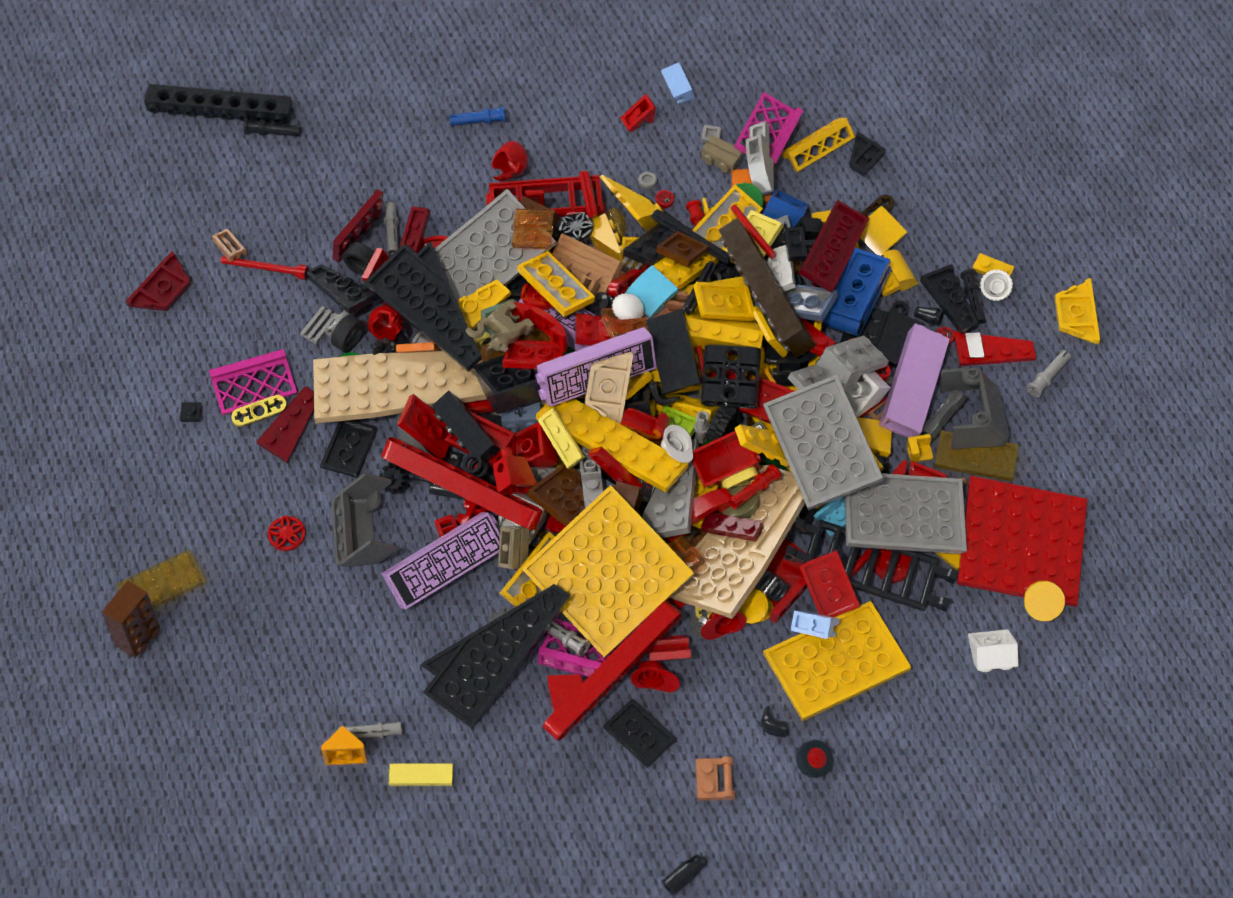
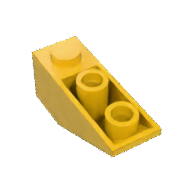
M606 214L592 218L594 230L590 238L593 245L597 246L605 254L622 262L624 248L622 245L618 246V243L621 242L617 232L613 233L615 227L612 219L608 220Z

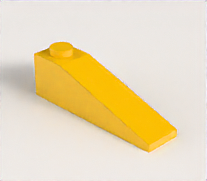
M604 175L600 176L605 185L646 232L658 224V222L651 218L655 210L658 209L663 212L657 203L653 205L649 199Z

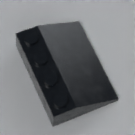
M505 355L478 363L472 368L489 404L497 414L541 401L538 392L541 388L536 379L537 369L503 368L502 362Z

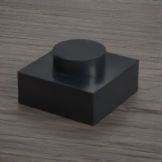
M181 402L180 421L200 422L201 402Z

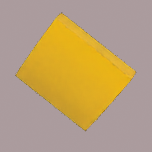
M881 206L868 217L870 219L860 238L876 255L883 256V252L888 251L893 245L895 246L908 232Z
M857 418L871 451L875 454L879 452L880 456H886L887 458L891 452L892 431L879 426V420Z

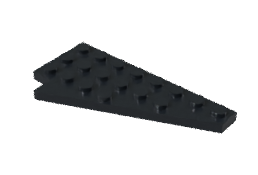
M430 241L418 253H415L406 244H403L364 282L367 288L467 372L482 359L474 339L466 333L468 325Z
M553 584L424 661L421 666L435 677L423 693L473 729L571 599V595Z

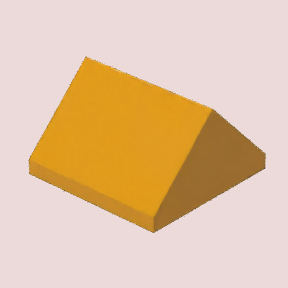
M343 725L321 746L325 765L367 763L364 744Z

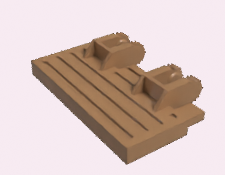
M561 234L552 253L594 296L599 292L607 294L610 282L617 278L624 264L565 234Z

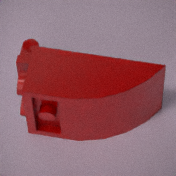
M736 431L693 450V459L691 461L703 487L722 485L725 479L751 467H755L757 470L761 469L758 463L761 462L759 454L741 446Z

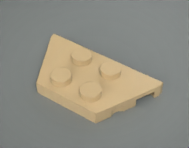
M633 352L598 361L590 366L585 404L597 410L602 416L608 417L619 424L624 412Z

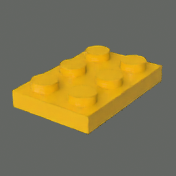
M696 282L693 287L701 318L754 321L753 303L747 285Z

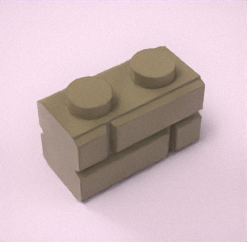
M711 135L701 150V159L708 165L712 164L718 167L724 173H731L743 161L744 153L734 148V145Z
M500 526L498 567L518 569L529 556V529L522 526Z

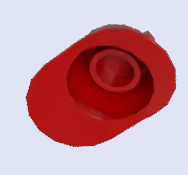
M712 612L709 620L701 629V637L706 640H713L726 634L738 632L745 626L746 617L743 613L737 612L733 619Z
M647 660L639 663L638 669L630 677L631 683L638 688H650L670 693L676 691L680 686L677 676L667 671L658 661Z

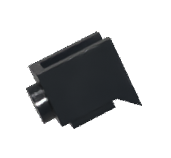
M800 359L776 361V368H773V379L777 380V384L794 385L788 379V376L791 372L800 370Z

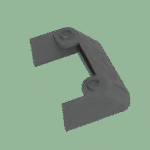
M976 368L942 369L940 392L978 390L983 411L972 416V425L953 426L951 449L1005 445L1008 442L1009 431L998 385Z
M365 472L334 496L332 500L335 561L337 565L350 567L378 564L397 551V546L374 541L372 512L380 506V491L391 484V479Z

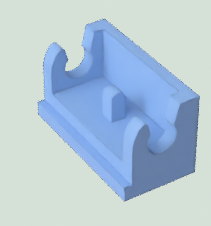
M679 63L661 70L673 98L677 100L678 104L695 99L692 88Z
M794 610L791 631L829 639V637H834L837 634L833 631V628L839 624L840 618L804 610Z

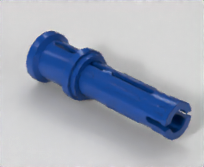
M504 106L496 109L486 108L484 111L450 114L451 126L486 122L487 124L494 121L506 122Z

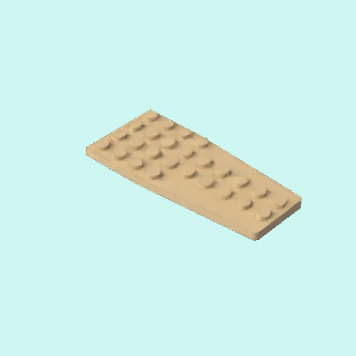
M444 351L378 353L376 355L363 354L313 359L315 423L399 414L403 412L406 402L412 394L416 395L431 408L448 390L455 394L462 403L487 399L473 370L471 369L467 372ZM487 352L480 353L482 359L478 363L487 361Z
M768 465L763 466L758 474L766 471ZM779 469L782 476L781 479L771 483L767 490H761L756 493L759 501L757 510L750 517H743L745 519L762 521L764 527L756 542L707 533L684 562L694 572V575L669 598L733 619L765 573L805 504L792 472Z

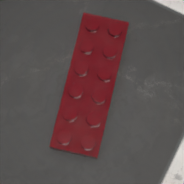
M837 200L798 274L832 293L870 218Z

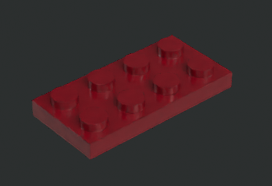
M377 189L333 240V260L339 262L349 245L353 242L359 243L361 235L371 229L372 222L382 216L384 193Z

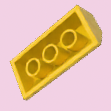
M692 312L687 316L693 348L701 345V349L704 350L706 345H728L761 349L764 334L756 323L739 320L701 318L700 313Z

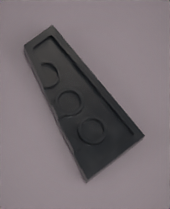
M952 264L921 276L920 282L960 334L977 328L978 322L971 306L966 301L965 292L961 290L958 276L954 274Z

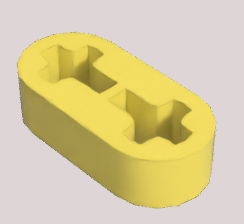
M751 467L725 479L722 482L723 488L730 490L734 487L750 484L758 474L757 469Z

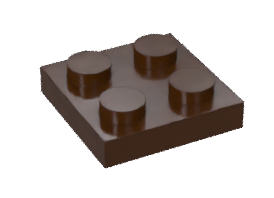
M677 231L657 246L656 252L678 262L682 266L689 267L708 253L709 246Z

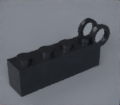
M448 390L432 405L436 411L434 415L440 422L444 421L447 424L446 430L452 436L455 434L458 438L456 442L463 449L466 448L469 451L468 456L463 461L464 470L473 476L483 478L489 471L487 462L501 449L460 399ZM470 459H472L473 461L471 462L468 469L467 463ZM479 462L477 468L474 469L475 464ZM483 463H484V465H485L484 471H483L481 474H475V473H478V472L481 470V468H482V466H483Z

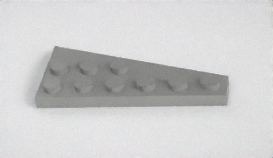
M697 439L691 440L692 451L699 448ZM692 461L688 462V469L666 493L655 488L641 517L660 538L690 533L696 470Z

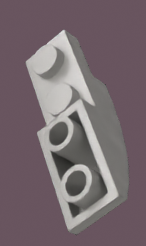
M764 121L750 126V138L746 139V153L751 181L753 185L758 187L762 195L774 192L773 159L769 156V124Z
M579 447L585 456L579 462L584 506L586 508L603 492L601 468L588 456L590 450L586 447Z

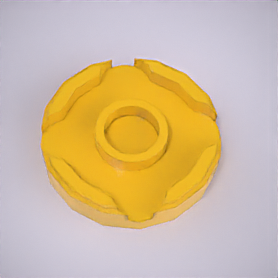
M1037 581L1033 583L1024 595L1026 611L1031 617L1039 621L1055 619L1063 611L1065 605L1062 590L1050 581Z

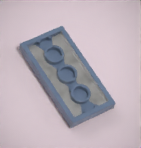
M795 284V288L784 291L800 318L816 321L824 320L838 297L837 290H833L831 293L824 288ZM755 301V303L753 304V307H754V306H759V307H761V306L759 305V303H757L756 301Z

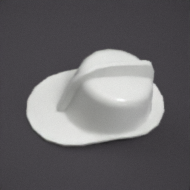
M678 425L668 426L664 431L661 447L675 460L682 463L690 462L693 459L690 435L684 428Z

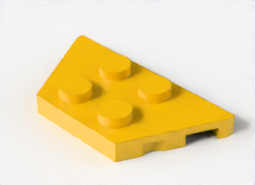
M1091 278L1086 279L1084 283L1078 286L1074 285L1066 291L1055 294L1054 300L1059 331L1094 344H1099L1100 335Z

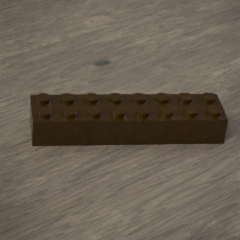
M736 218L720 228L718 231L722 236L719 238L721 243L727 248L728 255L736 264L735 267L744 277L743 280L747 287L751 289L753 298L761 306L759 308L769 320L768 323L772 330L776 332V337L780 344L784 346L788 353L792 352L796 358L816 346L757 244L741 221Z

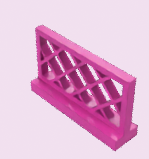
M763 92L734 148L747 155L746 147L740 144V142L750 138L748 127L766 121L769 124V136L771 135L773 143H769V156L773 159L774 166L803 110L798 107L794 110ZM762 101L770 102L772 107L765 108ZM778 110L787 112L788 116L780 117ZM774 111L776 118L769 120L767 112ZM762 113L765 120L758 121L755 114ZM778 122L780 130L774 131L771 123Z
M284 349L209 370L222 415L233 413L237 408L266 399L260 395L264 387L273 391L271 396L279 393L277 395L285 398L297 394ZM285 366L286 371L283 376L273 373L276 367ZM263 371L268 374L264 382L255 378L258 372ZM244 376L249 381L243 387L236 383L238 378ZM271 376L280 380L276 388L266 384ZM252 381L261 385L257 393L248 389ZM226 382L230 384V387L225 393L218 389L217 384ZM282 382L291 385L292 390L282 392L278 389ZM233 387L242 390L238 399L229 395ZM246 392L255 396L252 402L245 403L241 401ZM226 398L236 402L232 408L224 409L223 403Z
M558 619L554 620L555 623L557 622L558 625L564 627L567 631H579L572 623ZM547 632L543 645L540 646L538 651V664L588 678L611 654L606 658L602 657L591 643L592 648L588 649L582 657H579L577 654H568L566 650L571 648H565L559 639L554 636L551 638L552 635ZM555 641L560 647L555 650L547 648L548 644ZM595 652L599 658L593 661L587 659L586 656Z

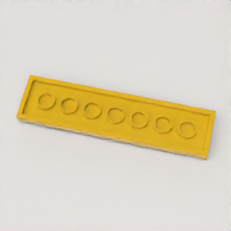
M574 398L551 407L546 403L536 414V420H538L552 408L556 409L577 443L589 450L602 446L628 472L665 493L688 469L689 463L675 460L662 447L614 420L602 416L598 411Z

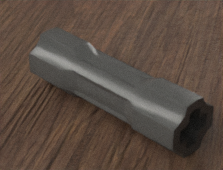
M952 390L940 408L923 425L920 435L931 434V442H933L945 424L965 403V395L958 390Z

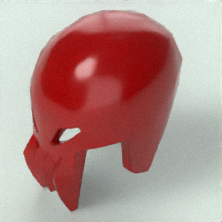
M509 141L498 149L491 165L493 169H501L502 174L493 178L498 181H507L510 178L520 176L525 171L528 165V154L520 143Z
M382 305L370 313L367 320V329L377 339L382 340L386 337L389 339V342L394 341L403 327V319L389 305Z

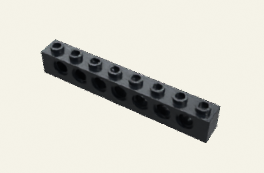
M148 84L144 99L146 110L154 114L163 112L170 115L185 114L189 117L196 115L205 118L218 117L223 120L239 119L243 122L247 117L249 120L260 121L264 119L266 122L289 124L293 109L291 96Z

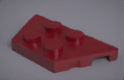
M173 251L166 256L125 301L127 306L168 311L189 288L191 282Z

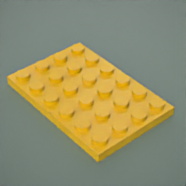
M871 601L861 605L859 608L835 617L840 618V622L833 628V631L837 633L834 637L826 639L800 633L763 651L764 657L802 722L911 670L909 662Z

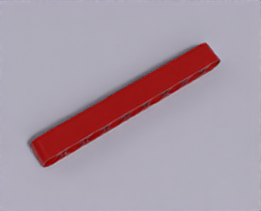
M388 437L381 455L385 460L530 530L536 529L543 512L541 508L513 494L498 493L496 486L394 437Z
M667 600L662 602L548 717L542 728L557 741L562 740L678 622L682 613Z

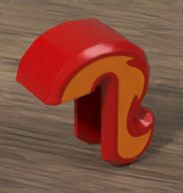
M627 408L620 424L647 439L659 440L664 437V431L669 426L670 418L662 411L656 418L637 409Z

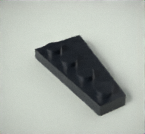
M322 264L306 271V278L348 314L380 299L375 293L368 290L365 285H358L349 277H341L339 272Z

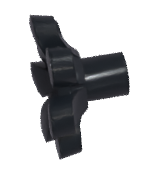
M385 337L382 341L376 340L374 342L376 347L372 349L373 355L378 353H397L394 348L396 343L393 340L389 342V339Z

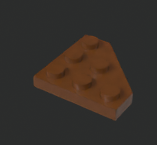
M562 464L529 489L527 493L530 499L565 526L584 510V495L580 483L581 474L573 467L567 468L565 464Z

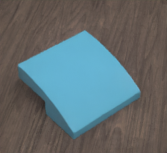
M652 265L634 281L625 293L637 296L643 303L644 314L651 319L665 308L664 304L679 292L678 288Z

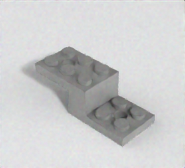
M860 336L826 347L816 365L791 372L788 379L799 390L837 375L846 394L852 391L862 374L886 367L889 360L868 338Z

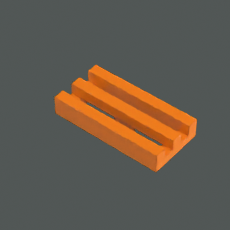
M433 342L396 345V352L439 351V347Z

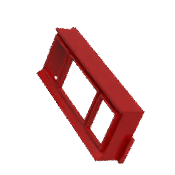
M591 175L592 188L596 189L598 205L596 206L600 216L606 214L605 202L602 203L600 175ZM579 176L489 183V193H486V204L488 205L494 200V197H498L506 189L512 195H517L519 202L522 199V195L525 194V190H544V193L568 191L570 207L550 209L555 211L560 217L581 212L587 214L586 206L575 205L574 191L582 190Z

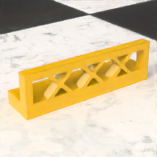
M837 118L783 150L781 155L784 159H789L794 170L798 172L855 138V135L847 118ZM845 127L848 136L844 139L838 137L840 129ZM827 137L834 138L831 147L824 146ZM814 145L819 147L818 153L815 156L810 155L811 147ZM799 154L804 155L803 163L798 166L795 156Z
M677 393L665 395L668 398L680 396V400L667 406L695 418L698 412L700 414V411H706L709 414V424L712 422L711 420L714 418L715 412L720 408L702 405L701 399ZM655 402V416H658L664 406L658 405Z

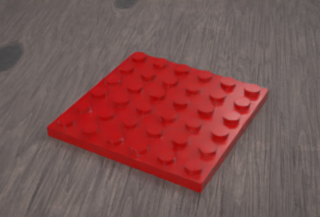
M970 476L965 507L967 551L960 554L957 584L1025 597L1026 590L1037 581H1050L1062 590L1065 605L1076 607L1078 605L1087 498Z

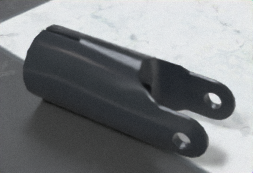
M699 855L692 856L661 881L662 885L671 895L675 896L707 865V858L704 856L700 857Z

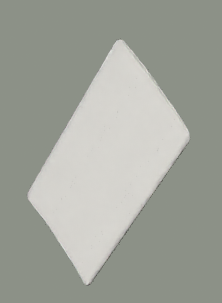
M965 333L970 357H984L980 333Z

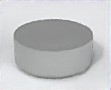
M652 172L640 174L638 178L639 186L646 190L654 188L657 184L656 175Z

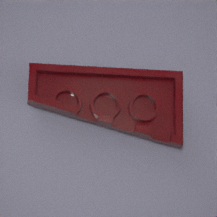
M304 386L256 441L257 445L288 464L301 435L306 429L309 419H311L314 413V391Z

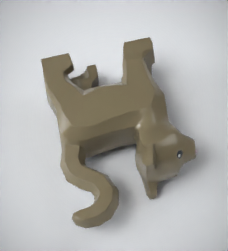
M509 300L487 318L478 322L477 331L468 327L466 333L469 337L477 339L483 336L485 326H488L496 334L490 335L491 342L486 350L494 349L506 352L508 345L516 342L522 334L530 335L534 324L529 319H524L517 323L520 319L519 315H512L510 311L514 310L516 305Z

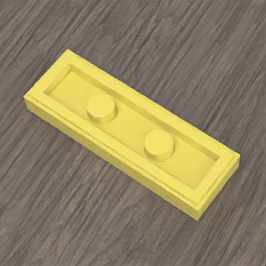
M552 408L538 419L567 468H572L585 458L556 409Z
M390 764L389 786H452L453 764Z

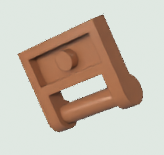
M733 757L696 759L697 801L735 799L732 780ZM723 766L725 791L718 792L717 767Z

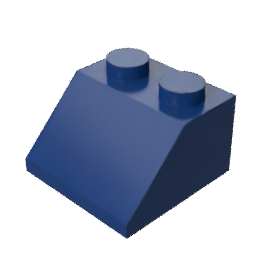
M775 189L763 215L774 220L788 215L792 227H795L801 217L804 216L809 204Z

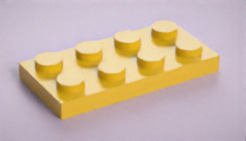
M707 253L689 267L682 266L678 262L666 257L653 266L671 281L679 291L698 278L709 261L717 264L718 260Z

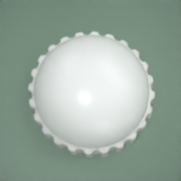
M994 269L983 275L980 288L987 299L1000 301L1010 296L1013 282L1007 272Z
M621 294L613 300V313L621 321L635 322L641 319L644 314L643 303L633 294Z

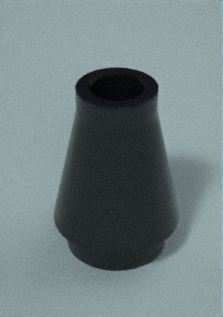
M917 306L914 317L932 326H940L943 321L944 311H940V308Z

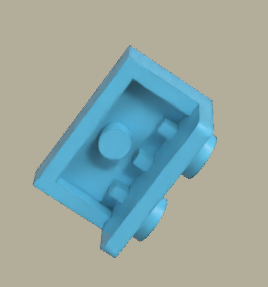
M844 496L821 506L814 515L815 519L845 527ZM826 530L827 533L833 538L834 532Z

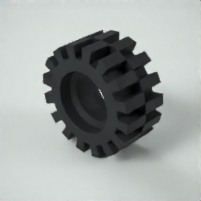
M720 406L717 412H715L714 418L711 420L712 422L709 424L706 434L707 438L714 441L731 433L730 431L734 427L733 424H735L737 413L724 406Z

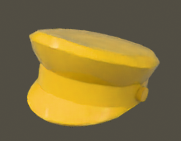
M754 588L738 612L745 615L746 623L755 624L763 622L770 617L773 603L762 591Z

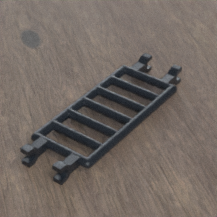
M797 518L793 532L811 535L807 553L788 546L784 559L800 563L814 559L823 529L834 532L828 553L838 550L842 535L846 536L845 527L824 520H818L815 526ZM851 547L845 570L854 589L920 611H924L927 605L946 612L951 599L937 597L930 593L935 576L954 584L958 576V570L940 567V561L937 557L919 551L887 549L892 551L880 589L869 585L880 549L872 548L862 582L850 579L859 547ZM902 554L911 557L901 594L898 595L889 592L899 555ZM919 560L930 564L920 602L908 598Z

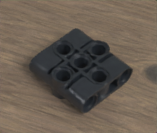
M706 345L702 371L701 404L717 407L756 408L758 406L761 349L745 346ZM730 355L737 357L735 361H730L727 358ZM713 372L716 374V377L708 378L706 375ZM731 373L736 375L732 380L726 378V376ZM754 375L756 378L753 381H749L746 379V376ZM728 392H732L735 394V396L733 398H727L725 397V394Z

